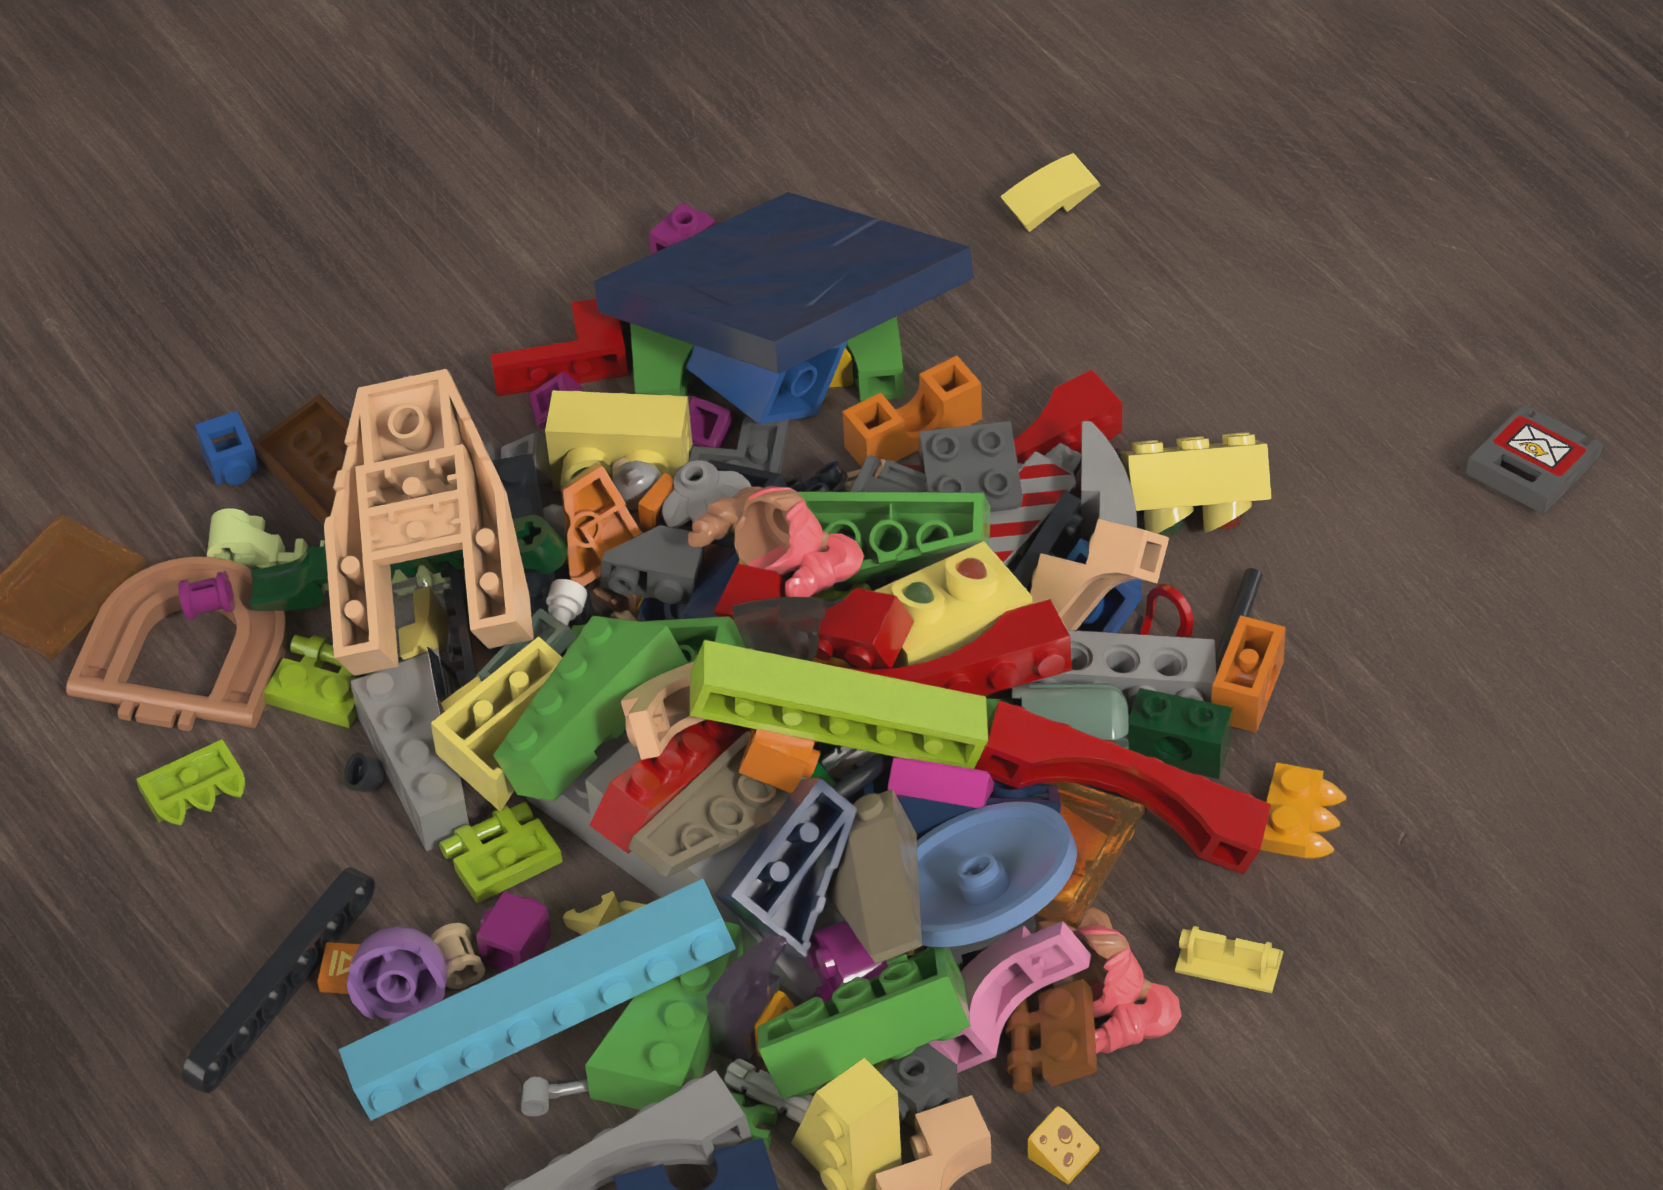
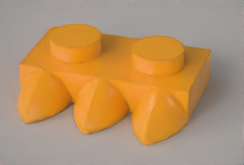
M1276 762L1266 801L1271 804L1260 850L1310 859L1324 857L1333 853V846L1316 832H1326L1340 826V821L1336 816L1324 807L1345 801L1346 795L1335 784L1323 779L1324 771Z

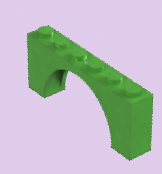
M896 316L849 339L845 348L852 357L853 382L859 393L860 402L879 393H882L887 400L905 398L903 363ZM630 323L635 394L686 396L689 387L697 377L687 369L693 353V344Z

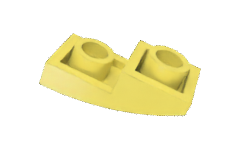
M1072 153L1034 172L1000 197L1028 232H1031L1059 208L1063 207L1068 212L1101 185L1077 156Z

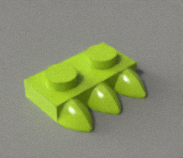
M223 739L136 779L139 791L157 821L162 822L165 820L168 823L179 826L184 821L187 809L196 807L200 810L211 812L215 804V796L225 793L232 797L241 798L245 788L243 771Z

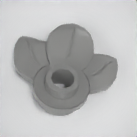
M696 460L688 462L681 466L674 475L673 485L675 489L665 499L662 507L664 520L667 526L671 528H678L690 519L695 522L699 516L707 513L708 505L715 503L720 497L732 498L741 489L751 487V485L738 472L717 471L716 467L707 461Z

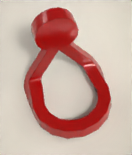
M1159 584L1150 590L1147 595L1146 614L1140 635H1149L1158 596H1164L1176 606L1180 615V626L1176 637L1191 638L1193 613L1186 598L1169 584Z

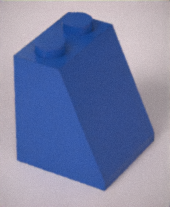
M848 340L779 374L693 345V353L687 369L758 424L812 417L818 415Z

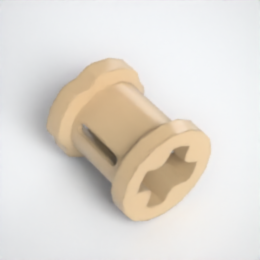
M451 923L437 929L430 936L443 952L448 970L446 984L448 988H465L478 982L483 977L485 967L480 957L476 956L471 946L472 933L466 924Z

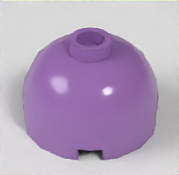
M405 926L383 928L365 938L351 959L347 980V989L351 1001L364 1016L374 1020L375 1015L381 1018H393L389 1025L394 1024L440 1002L444 998L448 977L446 961L442 950L430 936L416 928Z

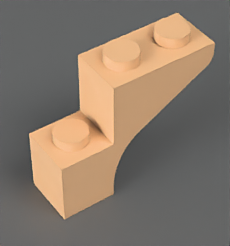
M1098 519L1095 532L1089 541V555L1086 564L1040 554L1038 565L1033 572L1031 580L1032 588L1030 594L1032 595L1033 604L1051 599L1066 629L1076 631L1102 598L1115 586L1133 580L1158 583L1169 537Z
M971 1095L915 1114L916 1135L911 1136L909 1139L916 1161L875 1174L876 1190H949L966 1173L990 1164L991 1135L973 1096Z

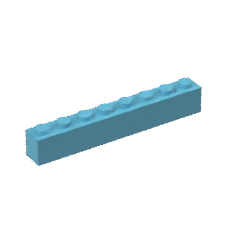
M702 878L338 1050L353 1091L372 1121L735 950L736 947Z

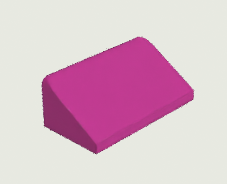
M900 757L893 758L888 783V790L893 789L897 795L973 808H983L994 787V781L987 771Z

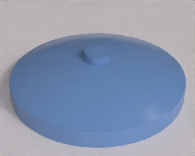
M1004 802L984 806L983 808H977L958 815L932 829L917 840L922 945L954 947L986 940L1018 926L1043 909L1065 886L1076 864L1077 846L1065 819L1054 809L1038 803Z

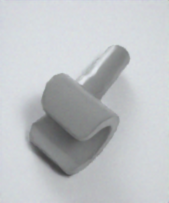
M531 1077L523 1085L521 1111L527 1116L544 1115L549 1110V1099L589 1092L588 1081L585 1079L562 1084H549L546 1079L541 1077Z

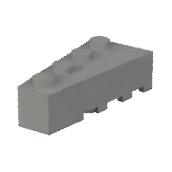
M438 648L432 650L439 657L440 661ZM428 652L398 663L399 667L376 671L350 682L357 716L379 760L382 762L383 768L425 850L429 851L439 847V842L453 836L455 829L467 823L469 824L461 776L442 760L435 751L431 722L439 717L440 714Z

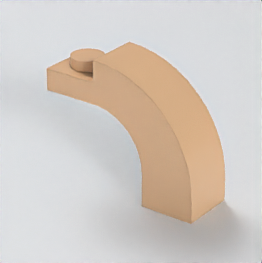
M694 662L677 667L644 682L630 691L621 700L626 718L627 736L630 743L634 747H638L641 760L660 756L675 734L693 724L707 720L690 716V672Z

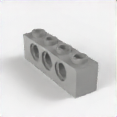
M1067 630L1071 642L1072 671L1030 682L1110 683L1120 689L1127 701L1128 708H1133L1139 688L1211 703L1212 685L1216 677L1215 639Z

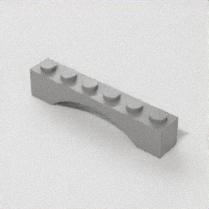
M715 1070L703 1078L690 1080L675 1094L659 1103H651L643 1107L633 1118L615 1128L601 1131L591 1142L570 1154L557 1156L544 1169L526 1179H519L510 1183L504 1190H596L613 1181L614 1176L660 1164L710 1165L714 1163V1150L742 1144L753 1139L745 1113Z

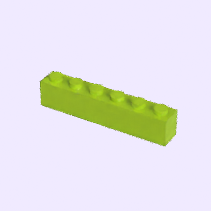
M707 640L703 641L690 672V716L905 759H916L970 769L975 768L988 742L985 696Z

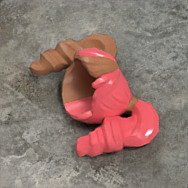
M745 487L732 498L720 497L715 503L708 505L707 513L699 516L692 524L693 532L688 533V543L691 547H703L710 544L714 539L719 540L730 532L735 533L734 546L739 560L744 565L776 571L780 576L798 570L785 583V595L790 601L809 599L812 595H817L832 587L833 584L845 581L859 572L864 558V554L857 541L844 534H829L822 531L820 523L807 507L803 497L795 490L787 487Z
M1079 907L1060 918L1050 916L1036 923L1035 932H1038L1063 921L1091 954L1089 968L1054 982L1053 988L1084 979L1092 988L1094 1018L1111 1016L1105 1023L1100 1025V1028L1095 1029L1096 1054L1099 1052L1109 1054L1117 1049L1137 1045L1143 1039H1156L1173 1031L1181 1018L1178 997L1168 986L1152 983L1144 978L1143 971L1131 952L1126 938L1117 930L1112 929L1108 914L1095 907ZM1138 1000L1143 1001L1144 1004H1135L1134 1002Z

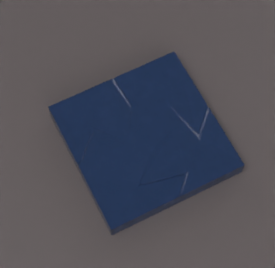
M787 192L697 233L693 237L686 238L595 280L594 285L598 311L603 314L779 374L966 283L974 277L971 248L969 246L883 220L878 221L870 216Z

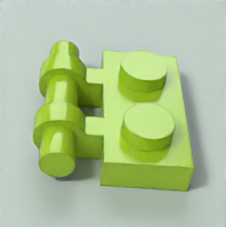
M295 635L290 644V651L304 657L301 662L286 658L282 659L263 692L266 704L350 728L357 717L350 681L358 679L361 675L354 676L334 658V648L328 639L316 635L311 636V638ZM324 662L341 666L339 673H334L321 669Z
M525 801L510 809L505 805L501 812L498 809L493 811V817L472 827L467 823L455 829L453 836L439 842L440 849L446 859L462 852L464 853L453 859L454 869L477 904L563 862L561 850L539 818L522 826L520 825L533 819L532 811ZM499 834H502L501 836H499V837H497V838H495V839H493V840H491V841H489V842H487V843H485V844H482L483 842H485V841H487V840H489V839H491V838H493V837H495V836H497V835H499Z

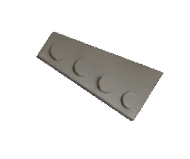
M746 731L633 836L628 849L667 879L764 829L791 793L738 773L750 735Z

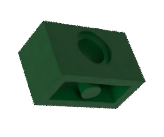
M1139 688L1128 720L1129 733L1127 734L1129 750L1147 757L1160 759L1165 764L1189 773L1220 779L1231 744L1233 708Z

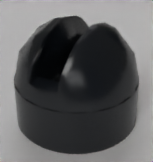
M364 753L353 754L349 758L344 770L346 786L350 790L363 793L374 792L382 786L386 778L382 762L374 756Z

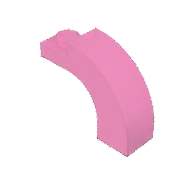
M1063 921L1033 934L1025 926L1011 931L1002 939L988 946L961 971L965 981L971 1026L963 1029L959 1035L950 1040H934L928 1044L957 1064V1073L995 1058L1002 1028L1015 1008L1042 987L1089 968L1090 952Z

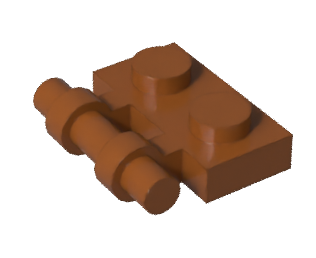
M1084 979L1039 993L1038 1011L1029 1013V1002L1025 999L1015 1008L1005 1022V1034L1011 1039V1052L1007 1055V1072L1013 1078V1089L1015 1091L1028 1092L1032 1090L1033 1076L1043 1073V1078L1052 1087L1097 1073L1092 988ZM1041 1035V1048L1031 1051V1038Z

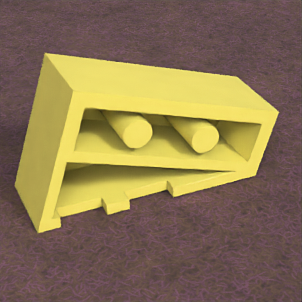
M539 636L431 722L436 754L500 812L514 792V788L493 755L563 658Z
M865 1058L815 1093L791 1142L818 1170L822 1182L828 1190H876L875 1174L902 1165L898 1091Z

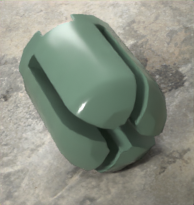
M1030 683L1012 687L1013 705L1024 707L1029 712L1055 722L1066 723L1076 730L1102 740L1113 741L1129 750L1127 734L1129 733L1128 704L1120 689L1110 683Z

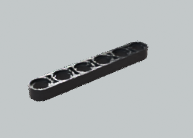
M348 867L339 874L191 1051L182 1071V1079L185 1083L204 1093L214 1091L322 962L326 942L338 943L366 909L375 890V880L373 877L353 867Z

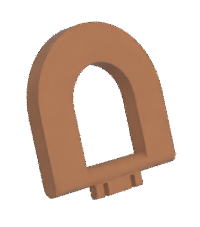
M195 556L158 563L124 581L103 603L68 678L67 695L120 705L118 717L121 720L130 721L135 710H137L135 716L137 722L173 728L177 717H179L178 729L184 731L192 730L196 718L256 728L266 705L263 692L287 652L288 629L284 611H255L249 606L250 599H252V569L237 562L222 558ZM226 571L234 594L235 609L232 612H225L224 609L215 611L228 617L237 629L233 643L209 697L127 683L143 643L153 626L164 617L183 610L179 597L178 583L186 579L193 583L216 578L217 572Z

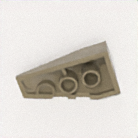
M893 789L880 794L865 795L852 804L857 808V812L838 867L834 868L826 890L827 896L836 905L841 916L850 925L875 964L922 946L917 833Z

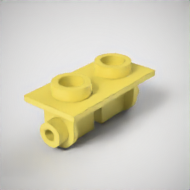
M1193 926L1192 930L1183 929L1179 941L1181 951L1175 972L1272 993L1283 951L1272 948V942L1262 944L1238 938L1230 940L1226 939L1224 935L1201 931L1199 927Z

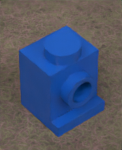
M238 411L195 424L201 455L206 461L216 485L225 482L230 485H240L246 482L252 473L259 471L254 447ZM230 433L234 435L233 438L212 444V439Z

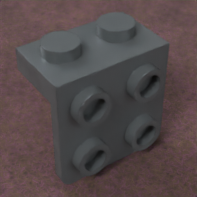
M1011 421L939 428L919 432L921 471H925L928 492L984 493L991 507L990 512L1013 510L1022 505L1023 494Z

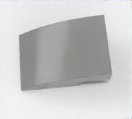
M1082 421L1081 516L1084 517L1081 525V539L1088 542L1095 532L1098 519L1137 528V517L1132 487L1116 451L1104 434L1091 421Z

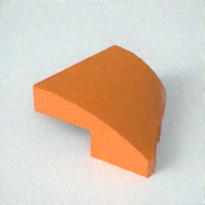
M594 463L561 489L566 545L568 547L569 579L583 587L601 576L602 558L605 552L642 534L627 510L626 503L604 467L598 463Z

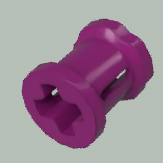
M226 571L217 572L216 578L193 583L186 579L178 583L183 613L188 621L196 619L197 614L224 609L225 612H232L235 609L234 594Z

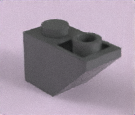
M659 525L603 554L601 588L610 589L624 595L635 594L655 598L669 604L680 603L688 605L699 580L705 546L691 547L689 545L688 533L691 531Z

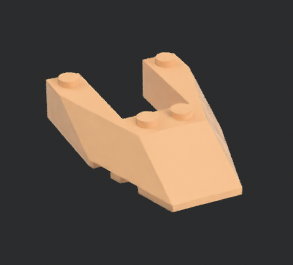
M447 369L359 387L344 442L348 447L342 470L337 471L333 487L336 491L331 516L326 517L324 524L334 658L354 676L399 667L390 564L462 549L470 631L488 649L534 640L530 596L507 493L450 372Z

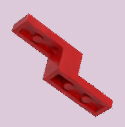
M596 298L571 302L576 341L490 354L497 397L534 391L562 372L568 374L579 384L628 376L623 337L631 336L630 323L599 312Z

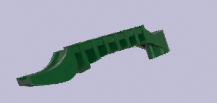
M528 515L512 519L524 569H533L536 573L548 574L556 571L563 565L567 558L568 547L565 541L543 517ZM325 542L322 547H307L301 557L290 563L251 570L253 586L252 599H250L249 606L255 611H286L311 608L321 604L325 599V588L322 584L328 583ZM463 549L390 564L391 581L395 570H400L409 579L416 576L421 565H424L432 574L440 573L444 561H449L456 570L464 569Z

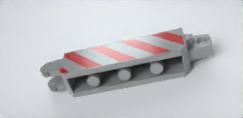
M1062 443L1058 444L1045 456L1035 451L1024 464L1018 463L1023 502L1019 508L990 512L989 547L1012 574L1017 569L1064 491L1073 495L1075 490V476L1081 468L1082 455Z

